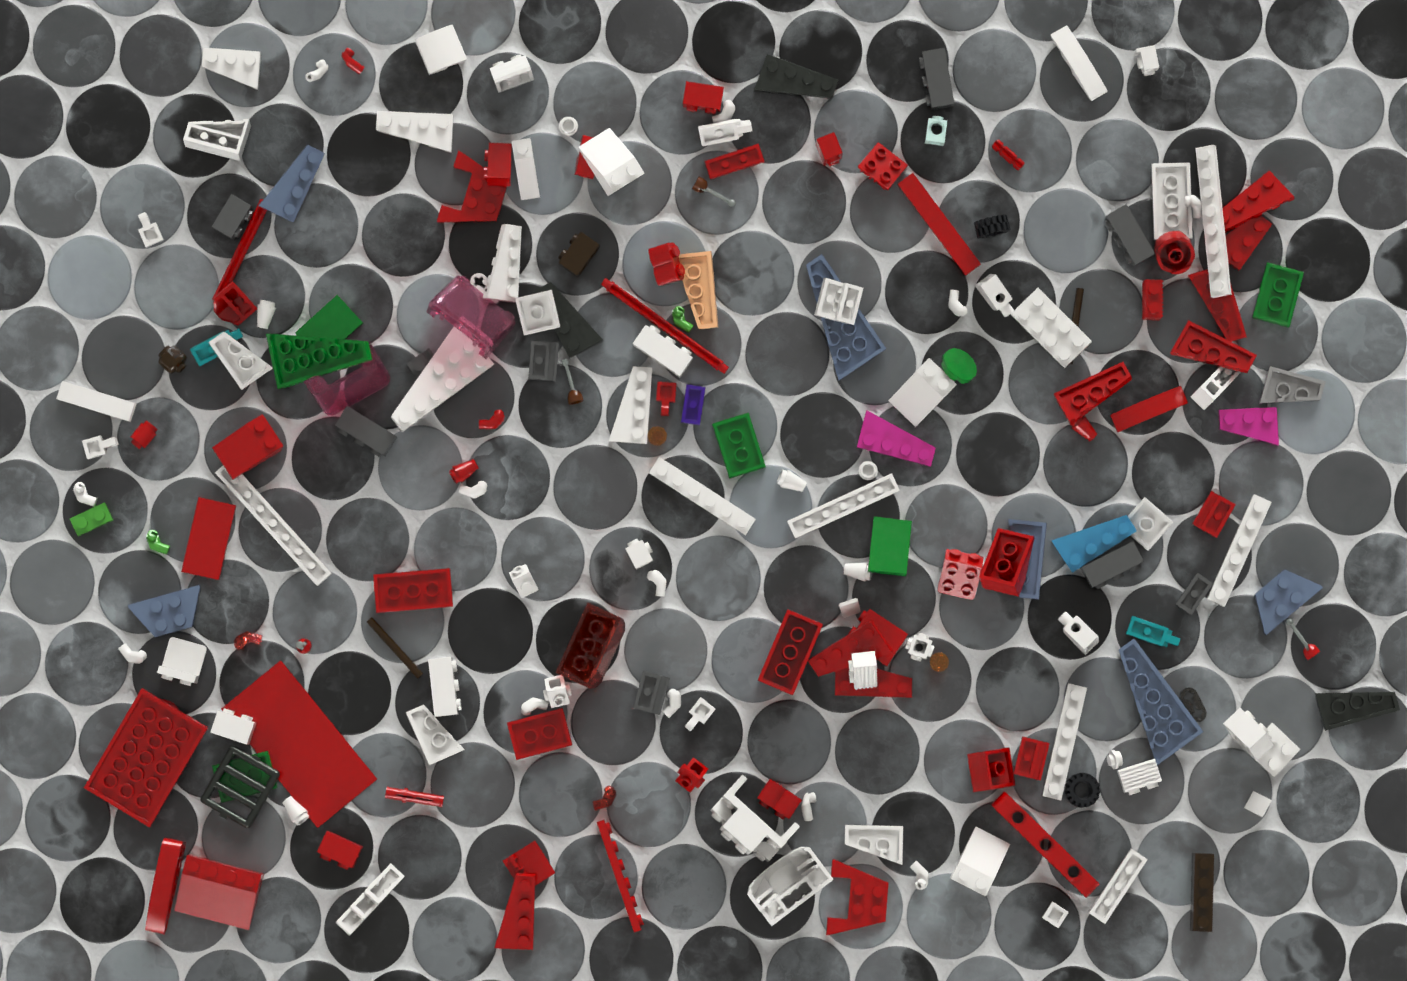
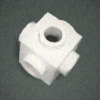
M918 633V636L913 635L912 638H908L905 648L908 649L907 654L911 655V659L921 662L922 659L926 660L927 656L931 657L934 646L931 645L932 640H929L928 635ZM917 644H921L923 646V649L921 651L916 650Z
M563 675L544 679L546 690H543L545 701L550 702L551 708L570 704L568 696L572 695L569 684H565Z

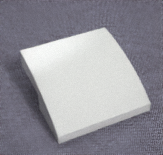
M453 25L443 27L415 39L429 75L446 70L450 66L467 60Z
M824 278L814 315L854 325L863 288Z

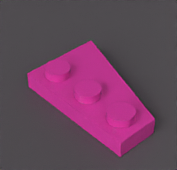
M1277 407L1218 410L1220 430L1279 445Z

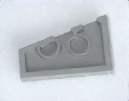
M1269 366L1259 404L1320 401L1326 381Z

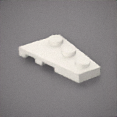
M845 825V845L902 865L903 826Z

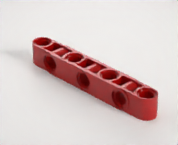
M1005 791L991 804L1085 898L1100 885ZM1015 812L1022 814L1023 818L1019 823H1015L1012 819ZM1043 839H1047L1050 842V847L1047 850H1043L1040 847V842ZM1072 866L1078 869V874L1075 877H1070L1068 874V869Z

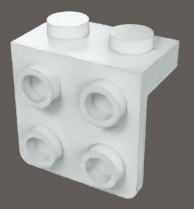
M171 637L163 664L158 667L157 673L162 674L161 678L166 680L180 679V683L191 686V683L197 684L207 651L206 646Z

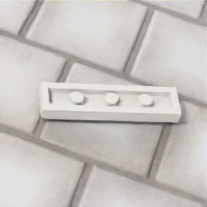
M1130 849L1089 911V914L1106 924L1148 859Z

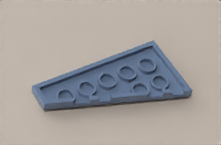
M822 254L806 264L817 303L824 278L838 282L841 281ZM859 308L854 325L820 317L838 381L886 350V347Z
M1134 638L1121 647L1119 653L1157 765H1159L1204 731Z

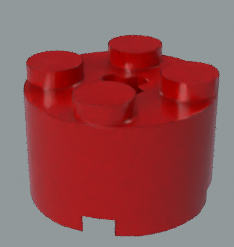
M1169 231L1155 241V257L1162 270L1171 274H1181L1192 266L1191 264L1195 259V250L1190 239L1183 232Z

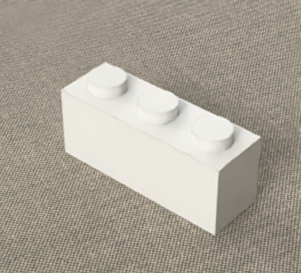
M645 325L633 342V346L680 378L693 360V357L690 356L692 352L685 347L681 349L675 345L676 341L669 336H666V338L659 334L660 330L653 325L650 327Z
M452 657L428 659L434 717L458 715V710H462L461 699H457L456 691H459L458 679L455 680L454 672H457L456 660L453 661Z

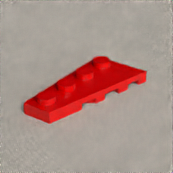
M1269 170L1223 207L1225 233L1246 223L1251 218H1257L1270 209L1274 210L1280 207L1281 204L1294 200V196Z
M1208 269L1188 275L1225 338L1230 342L1247 338L1232 286V295L1212 298Z
M1189 320L1170 353L1171 355L1248 373L1257 357L1256 354Z
M1121 362L1054 393V397L1071 426L1130 382L1132 377L1124 362Z
M870 620L811 657L808 662L819 677L848 668V661L852 660L851 654L875 651V657L879 658L892 654L893 650L874 622Z
M848 667L835 671V695L912 698V678L877 669V687L858 688L856 690L854 689V683H850Z
M516 873L494 948L533 950L536 874Z

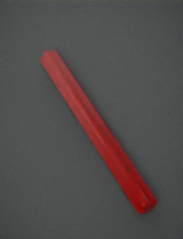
M258 205L213 297L234 280L267 212V210Z

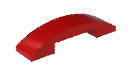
M1178 386L1113 413L1110 417L1118 433L1188 404L1182 387Z

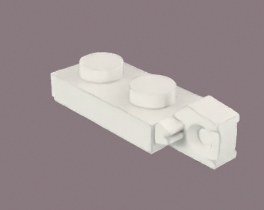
M732 119L698 126L701 145L707 146L737 140L743 136V133L752 131L750 120Z

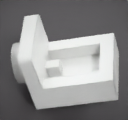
M526 564L517 566L509 572L521 598L539 590Z

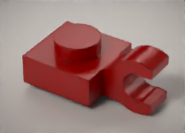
M657 381L656 402H662L661 416H669V402L675 403L677 383Z

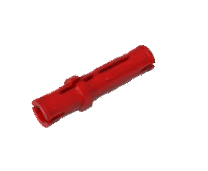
M388 786L386 788L385 799L400 800L402 803L407 801L443 807L444 795L410 791L408 788L398 789Z

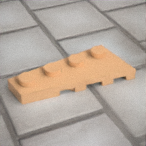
M712 252L680 254L679 261L685 269L682 281L698 329L718 328Z

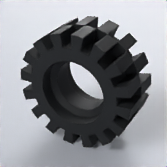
M1005 214L987 217L974 222L978 239L1001 235L1011 230L1008 216Z
M1078 773L1072 775L1067 780L1064 792L1067 800L1072 805L1080 808L1090 807L1099 798L1100 785L1092 775ZM1079 783H1086L1090 788V793L1085 798H1080L1075 793V787Z

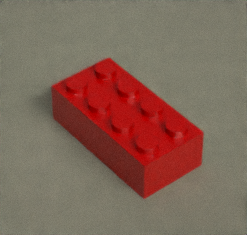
M787 609L757 681L793 696L823 624Z

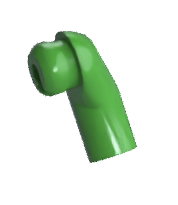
M676 306L672 311L674 325L690 333L694 325L685 320L684 308Z
M148 531L146 539L150 549L168 554L170 546L161 543L157 531Z

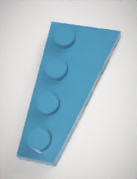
M1125 515L1051 541L1073 573L1137 530L1128 516Z

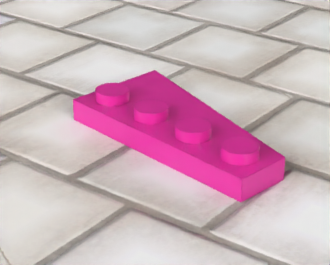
M866 410L857 448L931 467L935 447Z

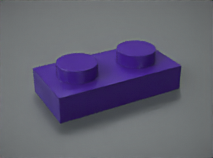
M686 385L681 423L700 426L706 387Z

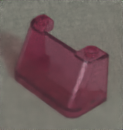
M457 275L429 302L427 313L433 318L436 315H440L439 319L442 321L446 319L473 341V346L476 347L478 345L481 349L479 354L487 359L514 328L515 317L509 311L505 312L492 300L483 299L484 294L470 284L468 278L463 275Z
M372 344L369 345L372 360L361 363L362 367L334 383L327 384L326 380L321 376H313L304 381L325 414L330 416L336 415L343 411L346 406H352L389 384L390 374Z

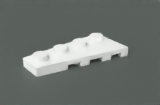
M377 111L376 131L452 153L454 115Z
M501 225L496 245L497 253L496 257H493L491 265H493L491 275L488 276L487 292H484L483 299L516 302L515 298H518L522 226Z
M633 366L609 442L647 444L652 367Z

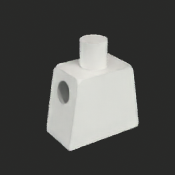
M989 274L974 285L993 310H1000L1004 317L1014 312V309L1009 304L1012 297L996 274ZM999 294L1000 300L997 302L996 296Z
M1065 612L1059 617L1058 620L1065 626L1063 632L1085 655L1099 643L1098 635L1078 616L1072 618ZM1077 627L1080 630L1078 632H1074L1073 629Z

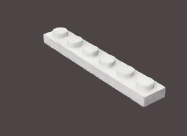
M660 457L649 472V474L745 536L756 520Z
M891 473L790 519L787 523L796 539L900 490Z
M1253 494L1207 596V600L1225 607L1272 503L1271 501Z
M1067 684L1042 793L1044 797L1062 800L1087 691L1086 687Z

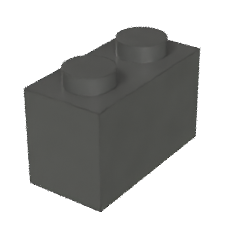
M231 194L212 227L234 241L236 237L239 238L244 230L242 226L245 221L248 222L254 213L252 211L253 207Z

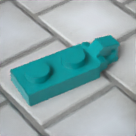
M237 329L231 333L229 332V330L222 331L230 335L235 340H238L243 337V334L240 331V329ZM222 332L190 348L199 366L218 357L208 342Z
M1135 616L1131 617L1126 631V635L1161 647H1167L1168 643L1178 646L1181 639L1172 636L1173 631L1169 630V628Z

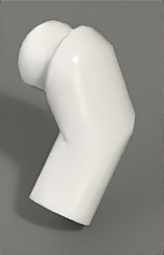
M325 60L316 62L318 69L306 74L308 82L320 79L327 72L328 64L326 65Z
M727 100L723 103L724 107L721 114L712 116L713 123L731 120L735 112V105L732 101Z
M1194 195L1186 196L1184 198L1185 206H1192V217H1202L1200 199Z
M950 290L949 309L956 316H965L967 308L958 301L959 291Z
M479 481L473 487L461 484L459 493L471 498H477L485 494L487 483Z
M77 482L73 488L77 500L95 507L98 498L88 495L85 484Z
M657 570L649 571L647 578L656 585L655 596L665 597L666 579Z
M126 643L118 648L124 658L130 663L140 664L147 658L145 651H131Z
M676 689L668 691L667 696L669 697L670 705L662 711L668 718L681 707V694Z
M531 698L522 704L521 713L529 716L531 711L536 708L547 711L549 701Z
M807 792L803 797L801 809L804 821L813 820L810 803L817 801L814 792L809 794Z
M915 861L910 868L917 874L916 888L923 890L928 885L929 873L919 862Z

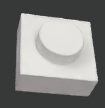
M1052 901L1042 918L1059 928L1069 912Z

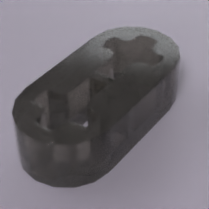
M1184 688L1180 692L1181 702L1191 715L1195 713L1192 707L1194 705L1197 710H1202L1200 719L1198 717L1193 718L1196 722L1203 721L1206 718L1207 712L1198 693L1193 688ZM1186 691L1193 693L1194 696L1191 697L1193 704L1188 699H1184Z

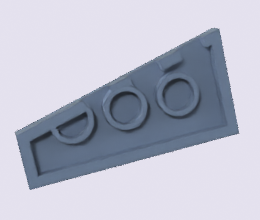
M306 145L258 206L288 221L294 222L325 153Z
M1008 519L1010 531L1034 536L1026 579L1019 597L1039 600L1047 523Z

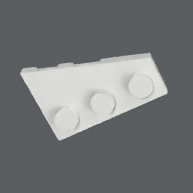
M203 48V68L258 90L261 52Z
M222 332L208 342L241 390L273 368L225 332Z
M425 705L406 712L428 765H432L465 750Z

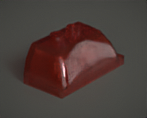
M587 603L555 673L589 689L596 688L601 684L624 635V619Z

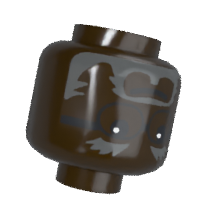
M168 345L158 355L160 357L159 364L170 374L176 371L180 373L187 366L185 364L187 356L177 346L170 347Z

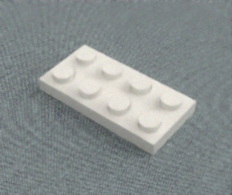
M1152 163L1153 240H1157L1161 235L1169 231H1181L1189 239H1192V207H1186L1184 202L1186 196H1191L1190 163Z
M1039 288L1011 313V316L1064 369L1092 343Z

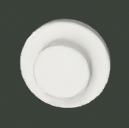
M564 117L560 121L559 130L563 135L571 136L577 132L578 123L574 118Z
M865 461L859 466L858 472L862 479L872 480L876 477L878 469L873 462Z
M1115 750L1109 751V755H1107V763L1113 769H1118L1123 764L1121 753Z

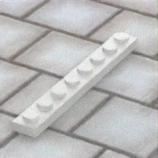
M1208 145L1195 149L1210 294L1212 298L1232 294L1217 150L1215 145Z
M224 466L215 472L317 586L332 574L243 474L232 480Z

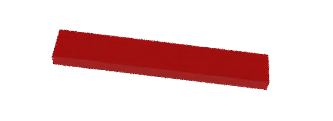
M914 173L897 184L965 276L981 265Z

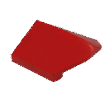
M233 281L213 297L216 315L221 320L237 326L257 310L253 302Z

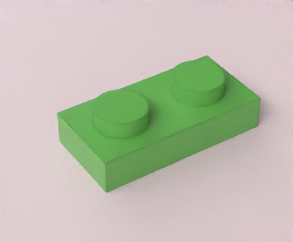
M104 502L70 518V521L77 536H81L113 521V518Z

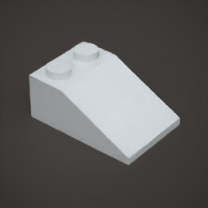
M516 55L510 58L511 61L506 63L500 61L493 64V67L490 68L498 93L534 80L526 55Z
M610 128L578 147L607 196L644 174L635 157Z
M928 358L888 401L909 422L917 427L957 384Z
M975 827L950 879L986 896L1010 844Z

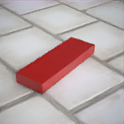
M759 143L704 161L710 180L765 162Z

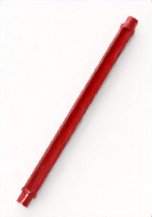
M607 278L603 280L601 285L606 288V291H609L717 371L719 370L723 374L727 372L729 367L724 364L723 360L721 361L620 288L615 282H611Z

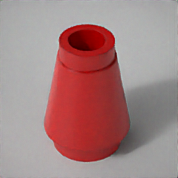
M1085 415L1071 425L1072 430L1089 442L1097 436V432Z
M472 459L452 466L449 473L457 484L464 482L479 467L475 460Z

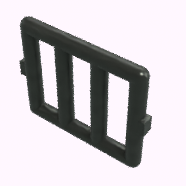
M230 746L200 801L219 812V816L225 819L229 818L245 828H250L278 780L280 772L260 761L261 758L258 756H251L236 746ZM236 755L271 775L266 785L230 766L229 763L233 756ZM224 772L260 791L261 794L257 801L254 802L219 782ZM216 788L252 809L247 819L210 799L214 789Z

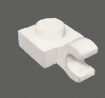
M147 213L139 214L138 217L143 228L138 229L145 247L147 248L163 241L164 239L157 223L151 224Z
M101 435L82 441L88 460L106 455V448L119 445L117 438L112 437L103 440Z
M700 697L689 711L693 717L685 725V728L691 732L699 721L704 724L715 711V708Z

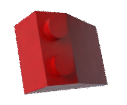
M262 414L213 446L212 449L232 480L279 453L283 448V444Z
M1000 528L997 529L979 576L984 589L1019 597L1026 579L1034 536Z

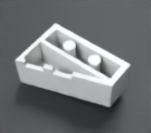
M250 120L188 122L183 138L185 147L241 161L251 128Z

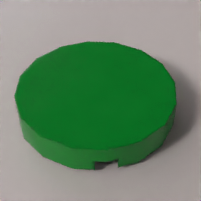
M952 348L942 356V368L945 374L953 381L958 380L960 383L965 384L969 383L976 376V364L973 358L965 351Z

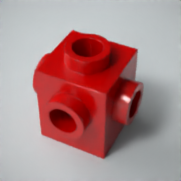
M693 757L688 765L683 764L677 771L680 775L675 781L691 792L694 787L699 788L705 781L702 777L708 771V768Z

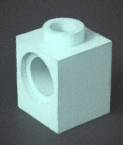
M941 116L928 118L925 144L944 146L948 120H943L944 117ZM939 126L942 132L938 135L933 134L931 128Z

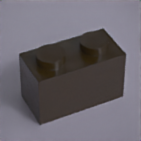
M582 232L579 235L575 234L569 242L571 246L568 250L564 249L558 257L560 259L559 265L577 278L600 248L597 242Z

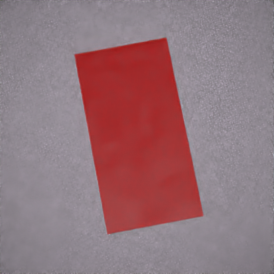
M281 660L221 708L222 711L224 708L235 711L234 715L241 717L242 714L253 717L252 721L256 722L250 745L256 753L269 751L272 767L280 772L278 780L294 800L308 811L309 818L317 828L377 780Z

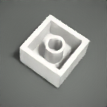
M1239 708L1223 724L1230 736L1252 758L1258 761L1273 747L1270 740L1272 737L1268 733L1267 728L1262 723L1258 724L1254 720L1255 717L1248 710L1244 712Z

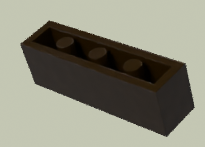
M1192 853L1191 931L1212 932L1214 854Z

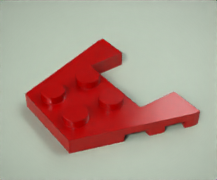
M458 151L453 168L472 173L461 210L441 205L437 222L497 221L508 186L487 185V178H484V167L461 151Z
M832 859L831 876L850 878L851 884L848 918L827 917L826 935L885 922L889 883Z

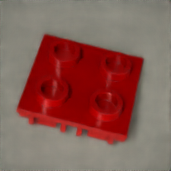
M878 142L858 165L860 172L870 176L869 179L872 178L874 183L877 182L883 190L886 189L888 191L907 168L908 164Z
M536 841L531 842L503 860L513 879H515L516 873L536 874L535 886L555 874L554 869Z

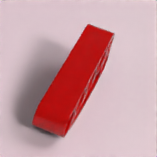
M164 838L162 841L148 907L146 931L165 934L186 848V842L171 838Z

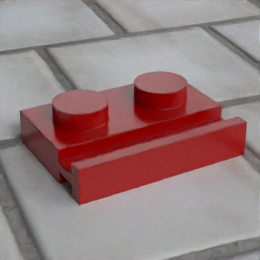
M1210 491L1192 525L1217 538L1236 504Z
M1022 736L1013 774L1041 781L1050 743Z

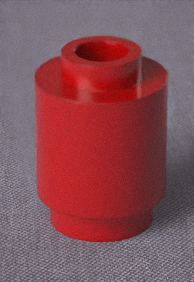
M146 420L130 436L133 439L131 443L138 449L141 447L145 449L156 436L158 429Z

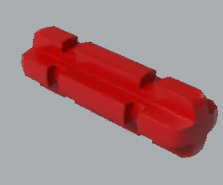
M996 140L993 143L992 148L999 152V155L1009 164L1012 163L1016 170L1019 171L1024 166V161L1020 158L1018 159L1017 155L1007 146L1004 147L1000 140Z

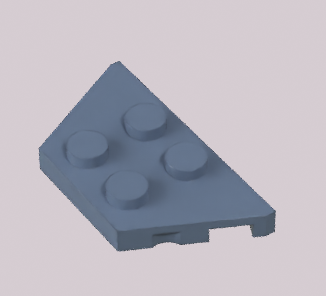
M1287 570L1280 572L1254 594L1263 626V633L1267 635L1323 587Z
M197 585L128 605V608L154 637L192 628L201 587Z

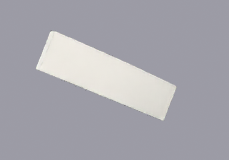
M1066 25L1052 33L1051 39L1060 50L1063 59L1070 67L1073 76L1088 98L1093 101L1107 93L1101 78L1068 26Z
M62 381L56 398L60 401L129 422L132 420L136 403Z
M390 863L336 921V924L350 936L405 876Z

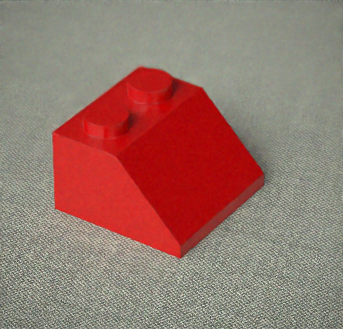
M1010 747L967 754L973 792L1015 786Z

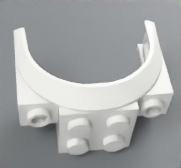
M742 774L710 810L713 812L711 816L719 823L722 822V827L720 828L722 831L721 835L727 841L732 840L736 844L735 848L744 855L746 853L749 855L751 852H756L754 855L759 860L769 862L800 826L794 822L781 837L735 796L737 790L747 780ZM734 808L736 811L732 815L731 810ZM765 837L768 839L766 842H761Z
M799 847L778 859L757 876L749 885L747 895L769 924L773 926L834 879L810 847Z

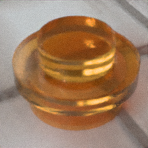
M653 427L648 432V440L653 445H662L667 439V433L662 427Z
M935 653L931 656L930 666L934 671L942 672L947 669L949 659L945 654Z

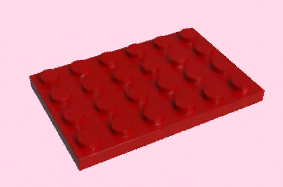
M142 688L84 788L144 825L151 827L208 727Z

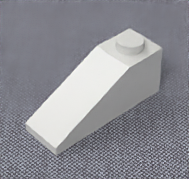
M531 139L511 141L521 200L540 198Z
M1219 367L1193 393L1191 398L1205 410L1241 372Z

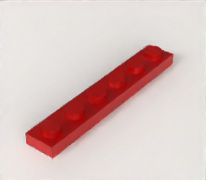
M604 819L598 821L597 825L635 933L642 930L641 926L644 923L641 914H636L635 907L638 905L635 896H630L628 889L631 888L628 877L624 878L622 872L625 870L623 861L617 858L616 852L619 849L616 841L611 840L610 834L613 833L609 822L606 823Z

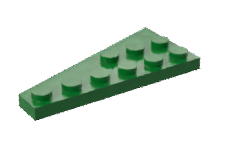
M266 334L277 389H284L372 360L368 341Z

